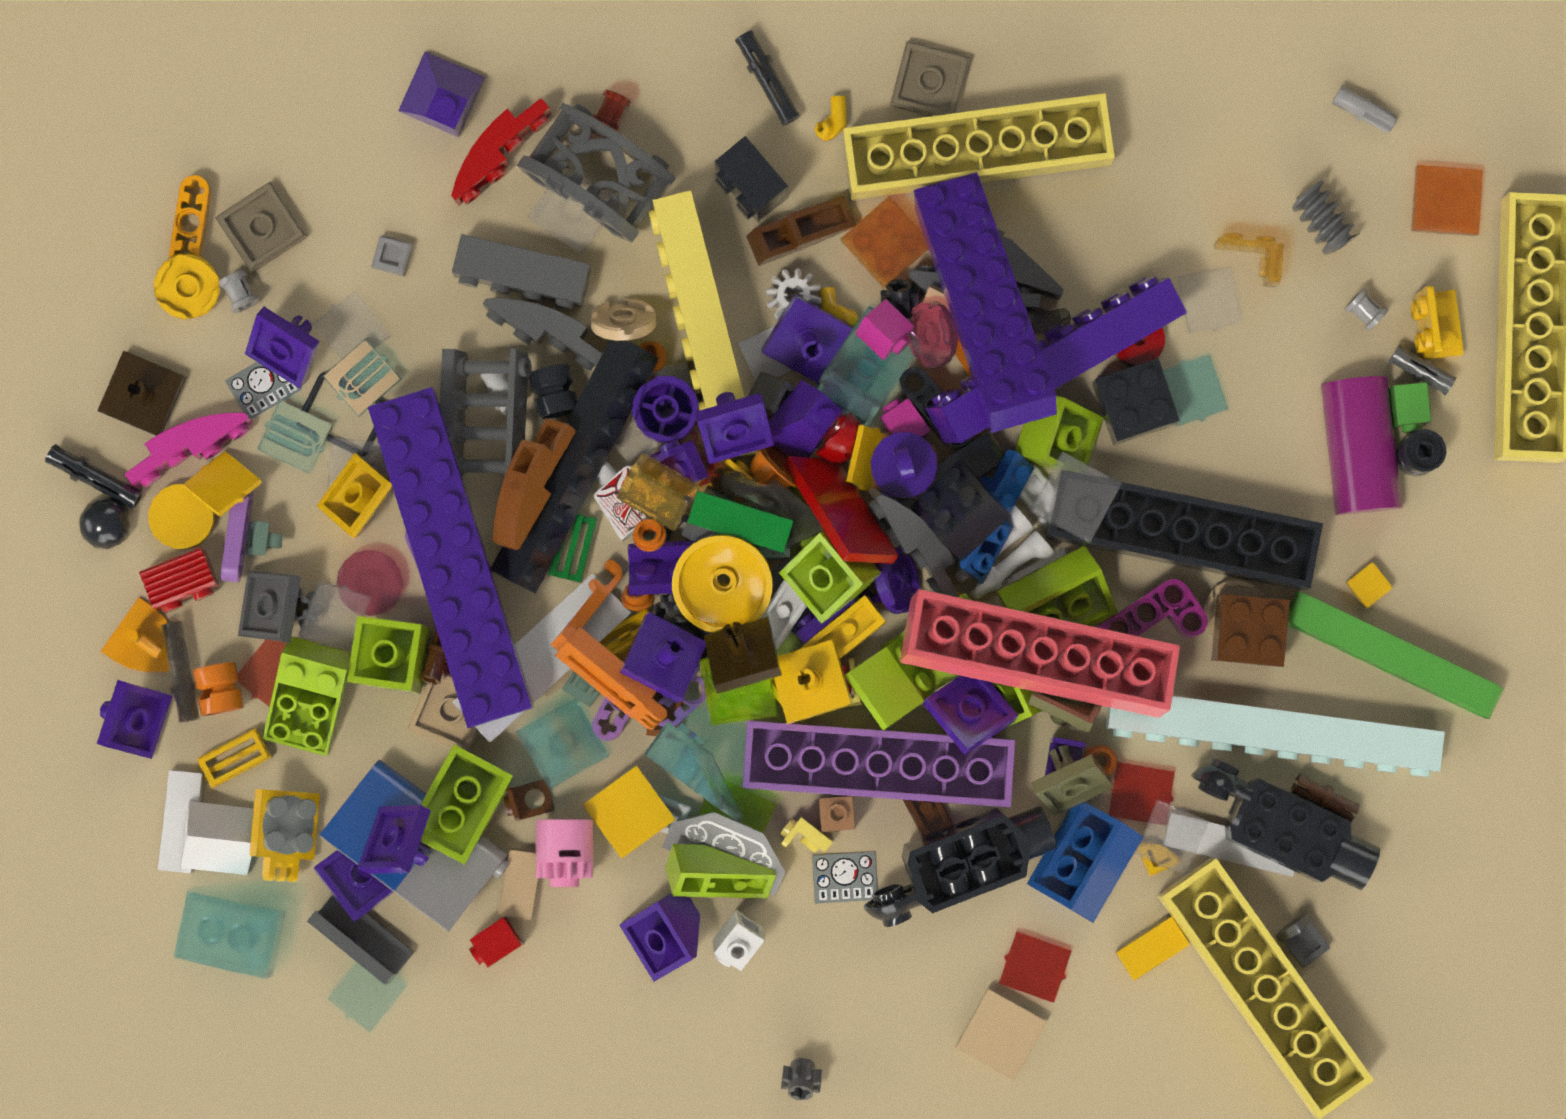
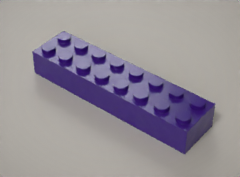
M975 172L913 190L915 211L991 433L1056 415V393L978 173Z
M1155 275L1148 279L1146 277L1138 279L1128 285L1129 292L1127 291L1120 295L1118 293L1110 295L1100 301L1101 308H1096L1092 311L1090 309L1084 310L1072 317L1073 324H1068L1064 327L1059 325L1044 334L1046 339L1038 341V345L1053 388L1056 389L1185 315L1187 311L1170 278L1157 279ZM972 375L960 381L961 388L952 391L947 389L932 397L933 404L925 408L944 443H962L989 427Z

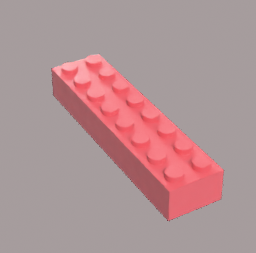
M918 589L910 600L900 663L1160 718L1171 709L1180 645Z

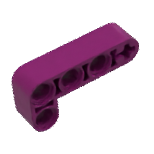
M1170 579L1097 628L1109 630L1112 623L1118 622L1125 627L1126 634L1139 636L1167 617L1181 636L1193 638L1206 630L1208 618L1187 585L1181 580ZM1167 586H1174L1180 591L1178 603L1172 604L1165 599L1164 591ZM1146 604L1152 608L1153 617L1150 622H1143L1138 618L1137 608L1139 605ZM1187 613H1192L1198 618L1199 626L1196 631H1189L1184 627L1183 618Z

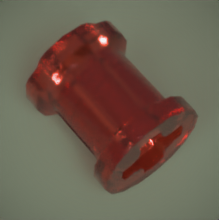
M605 89L603 92L605 98L598 113L593 114L592 117L618 132V121L625 107L630 106L631 101L619 93Z

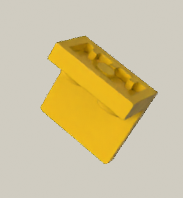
M1426 286L1414 295V301L1410 302L1412 320H1417L1418 333H1415L1414 337L1417 353H1421L1423 359L1430 358L1431 360L1464 355L1456 291L1434 292L1433 286Z

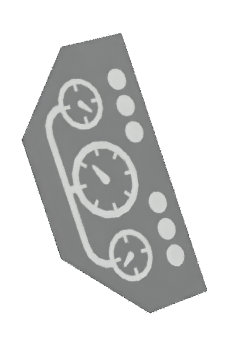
M715 812L672 823L662 846L671 851L673 844L707 845L775 870L776 877L770 894L774 896L785 874L784 868L764 833Z

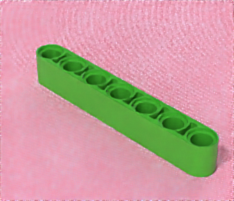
M1295 591L1289 604L1288 626L1477 716L1490 720L1503 692L1501 686L1305 593Z

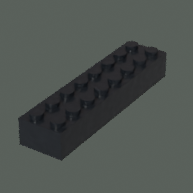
M1060 470L1056 478L1045 538L1306 591L1311 589L1323 523Z

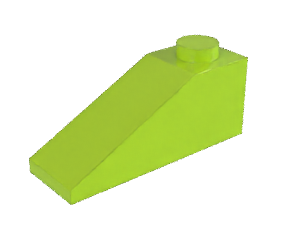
M673 844L665 865L672 896L768 899L776 877L775 870L700 844Z

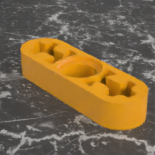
M188 176L180 184L169 258L178 254V252H184L186 243L183 240H179L180 236L187 239H197L196 243L189 241L188 251L202 257L212 191L208 182L201 176ZM195 183H198L199 187L204 190L203 194H197L195 201L197 207H202L201 211L192 207L184 208L185 204L192 206L193 198L187 191L188 188H194ZM187 215H196L199 218V226L193 232H185L182 229V220Z

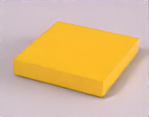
M637 765L583 804V807L621 859L676 820Z

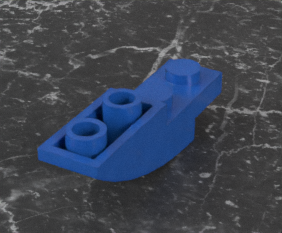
M1007 449L993 477L983 475L981 479L1008 512H1011L1034 467L1017 451ZM1007 521L1001 524L963 561L960 560V568L976 582L983 584L1007 541L1013 526Z

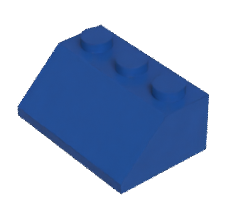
M1083 802L1069 810L1054 836L1057 849L1042 856L1027 885L1094 923L1144 836L1123 822Z

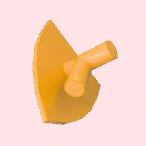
M138 597L101 652L129 669L142 672H168L183 668L181 648L174 630L161 613Z

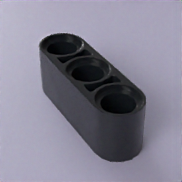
M918 367L908 368L900 377L898 383L899 391L905 400L909 398L924 422L943 442L925 409L927 404L932 401L931 398L942 392V390L923 369ZM909 376H917L921 379L923 388L918 392L909 391L905 386V379ZM972 437L962 443H944V445L950 449L959 450L964 448Z

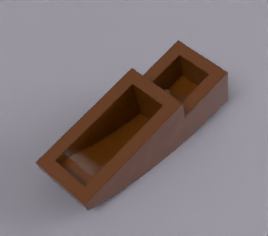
M843 195L788 214L778 221L754 228L746 237L758 266H761L854 228L856 223Z

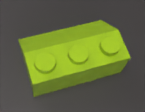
M1085 546L997 591L1004 608L1088 626H1094L1118 613L1102 570Z

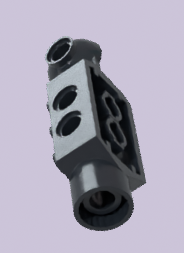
M1212 758L1210 764L1196 769L1191 774L1192 778L1200 782L1198 789L1223 801H1227L1229 796L1234 798L1224 824L1226 840L1280 864L1314 882H1324L1328 878L1333 877L1362 890L1371 878L1381 850L1379 847L1352 835L1351 821L1262 779H1252L1249 782L1237 777L1240 770Z
M1039 805L1007 818L996 808L904 844L902 860L911 884L904 887L901 884H893L877 890L872 894L873 899L864 905V910L872 917L882 920L884 927H892L909 920L912 917L910 909L922 905L931 913H935L1027 877L1030 859L1057 849L1056 840L1044 810Z

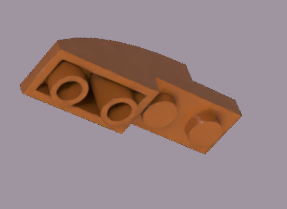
M546 419L533 442L522 439L508 467L500 490L493 523L492 541L495 544L519 550L551 495L544 486L576 432L569 424Z

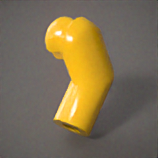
M846 96L830 97L831 114L822 122L816 123L814 128L816 136L821 140H832L843 131V128H846Z
M835 287L820 289L822 309L854 327L858 322V314L855 310H848L838 304Z

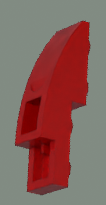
M542 98L516 118L507 108L479 136L463 161L454 183L451 196L458 206L463 202L466 205L473 202L481 194L479 189L489 181L491 184L499 181L507 173L505 168L509 166L503 153L506 151L508 153L514 152L524 143L522 139L532 130L534 133L540 131L549 123L548 117L552 114L549 106Z

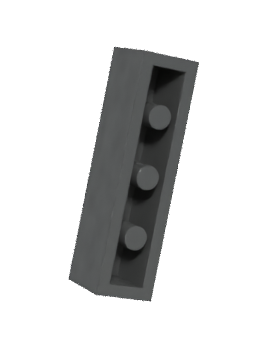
M461 234L452 274L455 278H459V284L477 288L478 283L491 286L490 291L498 294L509 295L510 291L523 293L522 298L528 301L541 303L542 298L555 301L554 306L558 308L573 310L574 306L583 307L591 267L590 264Z

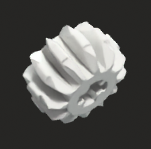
M796 268L794 278H790L787 269L782 270L783 282L775 276L771 279L772 284L778 289H766V295L775 298L767 302L768 309L779 307L774 314V318L777 320L780 319L789 304L787 302L788 294H786L788 291L794 293L798 290L800 291V297L815 305L821 304V298L812 295L820 291V285L808 286L813 280V275L809 273L801 280V269Z

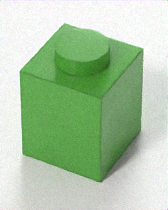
M1427 382L1394 385L1389 388L1393 428H1402V433H1413L1417 430H1422V426L1431 422Z

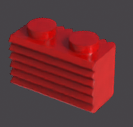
M202 547L139 572L152 608L155 610L163 609L164 613H169L183 607L181 602L192 597H194L195 601L208 598L214 594L212 589L220 586L206 549Z

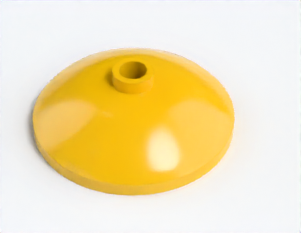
M725 534L707 536L691 544L678 559L672 576L673 596L681 613L693 625L712 633L721 631L727 624H730L732 628L733 622L745 624L758 620L769 605L773 589L771 569L764 555L750 542ZM726 574L730 577V582L723 584L718 580V576Z

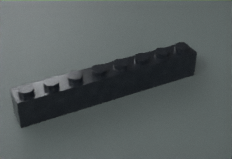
M627 340L609 341L567 421V424L576 432L544 486L551 493L549 499L520 549L515 550L504 546L501 547L491 566L493 572L536 594L556 554L559 552L571 525L574 523L582 504L591 491L592 485L602 466L605 464L616 439L622 432L623 426L633 409V399L642 385L646 384L659 359L658 357Z

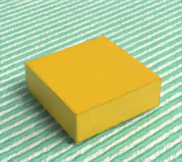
M1373 562L1369 563L1345 582L1365 609L1393 589Z

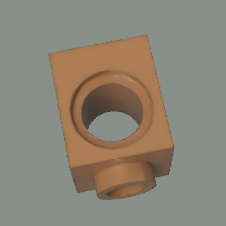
M853 796L819 798L821 832L855 830Z

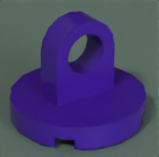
M910 432L894 433L884 438L875 448L871 459L872 476L877 486L888 495L899 499L913 498L925 492L934 481L937 471L936 454L931 445L921 436Z
M898 547L894 548L899 556L893 564L875 563V566L881 572L874 580L878 593H872L867 587L858 595L860 599L863 596H868L874 603L882 602L887 610L894 614L909 612L911 597L920 588L918 571L914 561L909 555H903V550Z

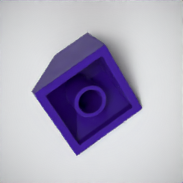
M424 52L398 111L459 137L485 77L428 52Z
M801 380L768 422L773 443L788 457L810 458L842 416V410L823 392Z
M672 893L619 925L653 982L697 957L700 913L690 897L672 896Z

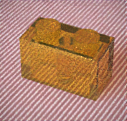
M642 453L629 470L617 495V499L656 520L659 524L675 531L687 514L700 485Z

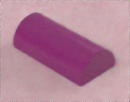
M1356 377L1322 384L1321 393L1335 516L1402 509L1388 377Z

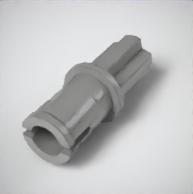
M1343 85L1332 102L1333 105L1356 116V121L1359 122L1362 119L1385 133H1389L1397 120L1394 114L1372 103V98L1369 97L1367 100Z

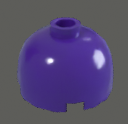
M674 376L654 378V380L649 381L646 385H642L633 399L632 414L637 427L647 438L658 443L683 440L694 430L697 424L695 412L699 411V403L696 394L685 381Z

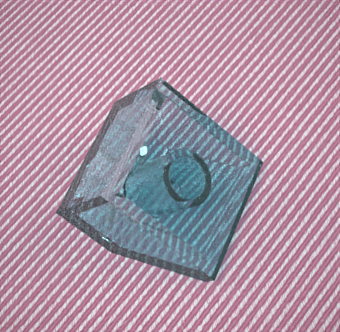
M577 699L554 709L516 731L549 789L556 788L609 757L601 740L595 735L592 725Z

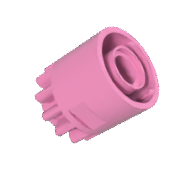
M593 819L536 820V878H549V887H580V878H593Z

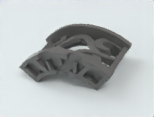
M562 102L559 106L560 114L529 157L523 155L516 166L536 184L566 200L571 197L576 203L579 202L584 206L582 211L600 223L612 235L632 243L639 234L637 228L648 214V211L653 207L652 200L658 199L669 183H673L675 177L667 170L669 165L663 159L656 155L649 156L621 134L591 117V112L582 105L576 103L572 107ZM573 124L582 129L580 135L573 136L570 133L569 129ZM569 131L568 139L571 146L566 147L561 141ZM591 133H593V134H595V135H597V136H599V137H601V138H598V139H590ZM555 149H557L559 152L550 158ZM592 151H610L616 165L618 183L599 181L585 190L581 187L583 180L582 165L576 156ZM624 153L634 161L627 165ZM567 160L576 169L572 176H565L562 173L565 168H570L569 164L565 162ZM640 170L647 171L654 178L643 196L630 190V184L636 187L645 184V181L639 180L636 176ZM609 189L617 192L618 196L609 192L611 198L605 202L599 198V193L601 190ZM629 199L638 202L625 220Z

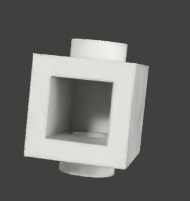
M735 910L712 940L715 957L721 964L727 967L734 966L742 971L765 941L763 927Z

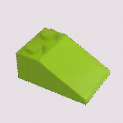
M454 744L421 805L430 809L431 812L420 842L465 865L504 797L506 789L511 784L513 775Z

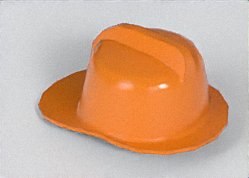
M775 445L758 450L751 460L750 470L757 480L756 488L764 487L772 493H779L791 485L793 487L797 486L784 466L789 457Z

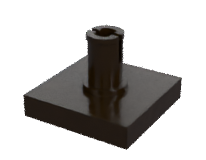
M123 350L97 411L157 436L165 428L186 377Z
M768 617L745 624L733 622L732 628L730 624H727L721 631L704 635L713 685L717 694L782 675L772 626Z

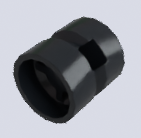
M569 364L553 365L532 371L528 380L531 392L538 395V398L534 401L538 420L553 419L571 414L578 399L576 392L569 388L573 383Z
M1428 429L1417 430L1408 435L1396 447L1399 469L1405 474L1414 477L1423 476L1439 468L1447 454L1443 438L1435 431Z

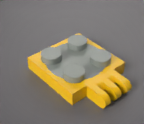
M255 789L249 856L264 857L263 880L272 881L275 879V881L283 882L286 879L287 882H296L300 859L314 860L320 793Z

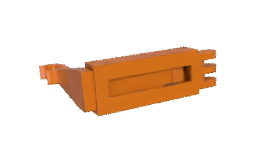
M607 560L604 563V569L611 573L612 580L608 585L601 584L598 579H592L588 583L593 593L551 643V646L558 651L555 656L631 719H636L645 728L652 730L667 717L666 709L652 698L657 691L620 673L624 662L582 629L622 578L621 567L615 561Z

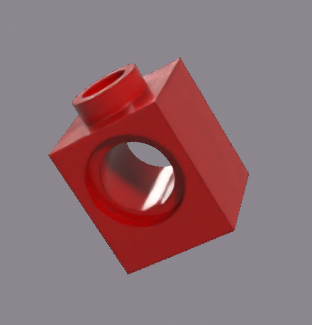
M505 916L471 938L470 942L473 946L469 950L479 965L485 963L488 968L524 943Z

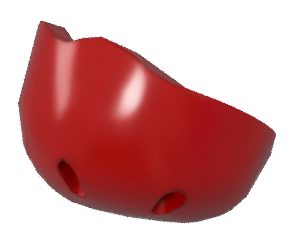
M850 412L841 416L838 424L826 436L822 448L818 449L816 455L832 463H842L852 457L858 427L862 425L861 422Z

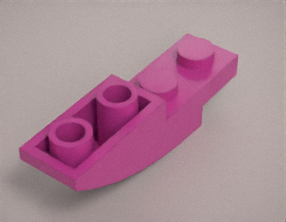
M222 413L196 418L176 425L144 443L151 455L127 471L125 476L132 485L136 487L143 485L146 488L161 477L159 473L168 466L175 468L188 458L186 453L189 451L199 460L203 457L206 460L214 457L223 449L220 445L230 438L235 441L244 436L250 430L248 426L254 421L246 413Z

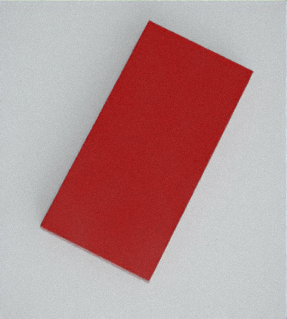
M789 456L784 463L786 470L842 560L893 564L899 556L855 485L846 481L848 474L841 463H832L818 458Z

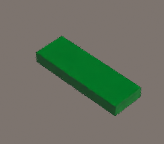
M697 491L687 523L721 534L736 536L747 542L784 553L794 520Z

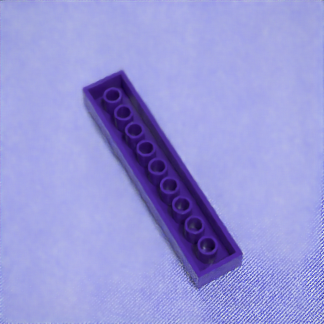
M430 387L369 406L368 410L467 728H473L535 708L436 390Z

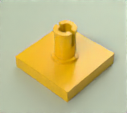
M831 639L778 656L782 675L774 677L787 724L853 705L834 640Z

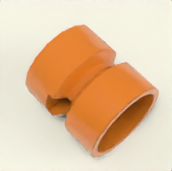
M235 662L214 664L192 670L195 687L202 691V695L198 698L201 716L216 715L244 708L241 689L235 687V683L239 680Z

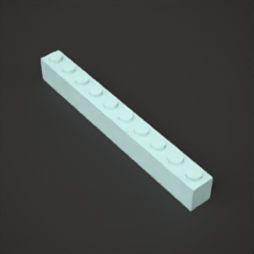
M1172 696L1170 711L1160 718L1108 707L1105 729L1113 730L1112 736L1132 738L1134 732L1146 734L1145 740L1161 743H1165L1166 737L1179 738L1178 745L1198 747L1199 741L1212 743L1211 749L1231 751L1233 745L1245 747V754L1260 756L1265 755V750L1278 751L1277 758L1297 760L1298 754L1311 756L1310 762L1331 764L1332 758L1344 760V767L1364 769V763L1377 764L1376 771L1397 773V767L1410 769V775L1430 777V771L1440 772L1445 735L1443 731Z

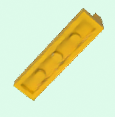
M863 596L799 649L832 639L835 642L838 656L841 660L887 623V621L876 609V604L868 596ZM774 678L764 680L763 683L781 704Z

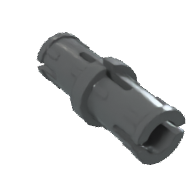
M1401 344L1398 345L1389 360V363H1393L1413 375V380L1418 383L1420 380L1427 382L1428 385L1442 392L1445 396L1457 379V377L1433 365L1430 358L1423 359L1404 348Z

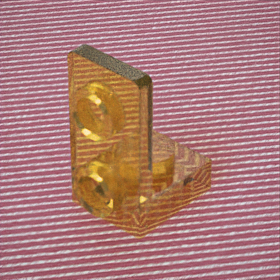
M1224 233L1223 237H1218L1214 242V249L1265 254V257L1260 258L1258 276L1263 277V286L1276 288L1281 283L1284 243H1276V238L1257 236L1255 241L1245 240L1241 234Z

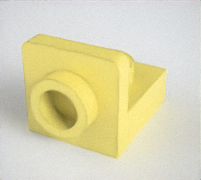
M802 816L798 822L792 818L780 832L785 837L781 842L784 847L788 846L798 832L803 835L800 842L814 853L818 849L825 853L833 843L831 839Z

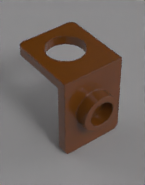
M546 779L514 788H507L508 796L503 797L508 816L514 815L515 821L548 813L555 809ZM538 789L544 794L545 800L540 808L532 809L527 806L525 796L528 791Z

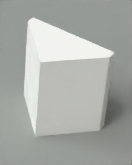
M189 801L180 868L248 875L252 857L249 856L254 808Z

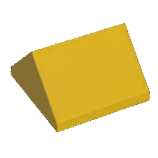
M354 453L319 501L317 507L349 536L356 538L393 489L390 477Z

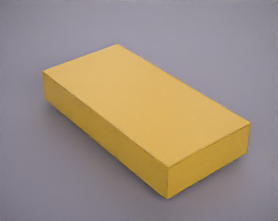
M1170 916L1115 953L1132 980L1135 981L1190 944L1173 917Z

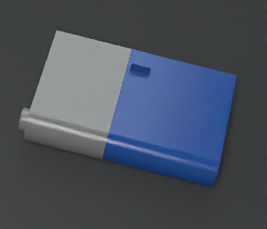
M379 759L322 830L319 837L359 865L379 806L421 805L426 793ZM482 835L465 865L431 848L430 854L422 852V854L429 857L428 861L422 866H418L413 862L409 873L371 875L449 932L486 882L493 876L499 879L510 863L505 860L508 854Z

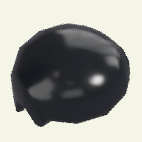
M100 497L89 502L81 513L79 520L80 532L84 540L93 547L100 549H110L121 544L130 530L128 508L111 497Z

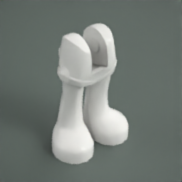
M1016 506L1009 512L1011 516L1007 519V522L1013 526V529L999 555L1033 529L1031 523ZM1034 531L1010 555L995 567L993 566L984 583H978L969 595L972 599L977 600L991 591H998L1002 586L1001 583L1025 562L1032 558L1046 560L1055 552L1037 531ZM962 568L955 575L959 583L971 577Z

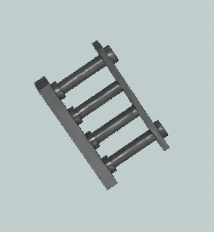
M510 348L509 360H469L467 352L457 349H442L440 406L462 476L465 473H505L506 475L522 439L525 440L527 380L532 370L531 360L528 357L529 353L516 348ZM469 374H509L508 393H468L466 391V378ZM468 407H507V427L466 426L465 410ZM466 440H506L505 460L465 459L463 457L464 443Z

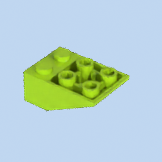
M291 636V642L286 643L281 654L263 739L327 756L348 684L347 676L351 652Z

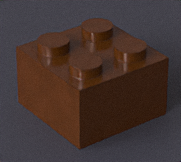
M1218 594L1211 661L1284 667L1290 600Z

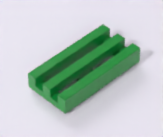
M577 514L563 572L557 571L565 539L550 566L549 576L581 583L597 522L596 518ZM582 523L588 524L576 575L569 574Z

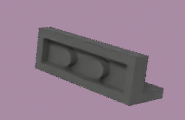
M334 895L329 898L320 911H315L307 921L384 985L391 983L413 955V951L367 913L354 922Z

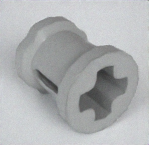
M244 270L234 272L219 281L220 287L225 288L232 303V313L245 311L259 302L258 296L253 295L246 281L247 274Z
M1364 287L1344 309L1347 312L1352 311L1366 324L1365 329L1370 331L1389 310L1386 307L1381 308L1367 295L1368 290Z

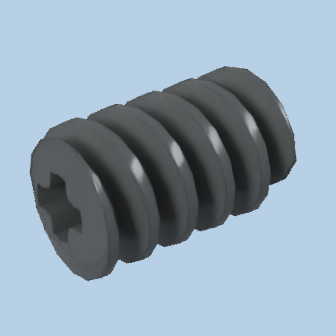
M1322 179L1296 197L1297 200L1292 206V210L1294 212L1305 210L1299 219L1302 223L1312 220L1307 231L1309 233L1319 231L1314 241L1316 244L1327 242L1322 250L1323 254L1326 255L1338 251L1359 236L1360 233L1350 236L1349 232L1354 227V223L1344 225L1341 223L1347 213H1334L1340 203L1338 201L1327 203L1326 200L1332 192L1328 190L1320 193L1319 189L1324 183Z

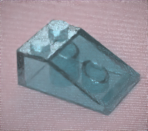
M868 306L815 387L829 397L844 413H852L861 424L867 427L870 426L900 380L901 375L924 342L923 339L911 332L908 336V339L911 341L909 345L899 355L893 352L883 361L855 334L864 317L874 309L871 306Z
M667 721L644 755L740 823L743 815L713 754L703 747L707 741L684 724L680 723L676 728Z
M187 891L174 957L231 972L266 979L272 977L286 911Z

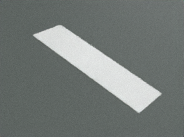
M591 574L515 644L533 703L571 669L555 656L558 651L551 646V643L593 593L588 583L592 579H598L594 574ZM610 592L582 629L600 642L630 615V611ZM457 697V698L453 701V704L462 712V709H461V706H460V703H459V700H458V697ZM523 712L476 726V729L491 742Z

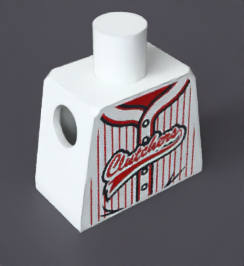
M606 461L596 478L602 487L593 496L622 542H625L633 534L634 528L639 522L650 517L652 518L670 500L665 493L630 465H626L617 473Z

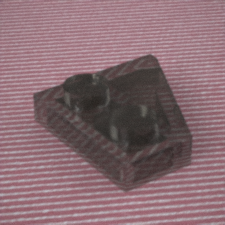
M773 480L745 494L750 507L794 520L785 550L824 530L809 505L778 480ZM771 549L773 555L781 553Z

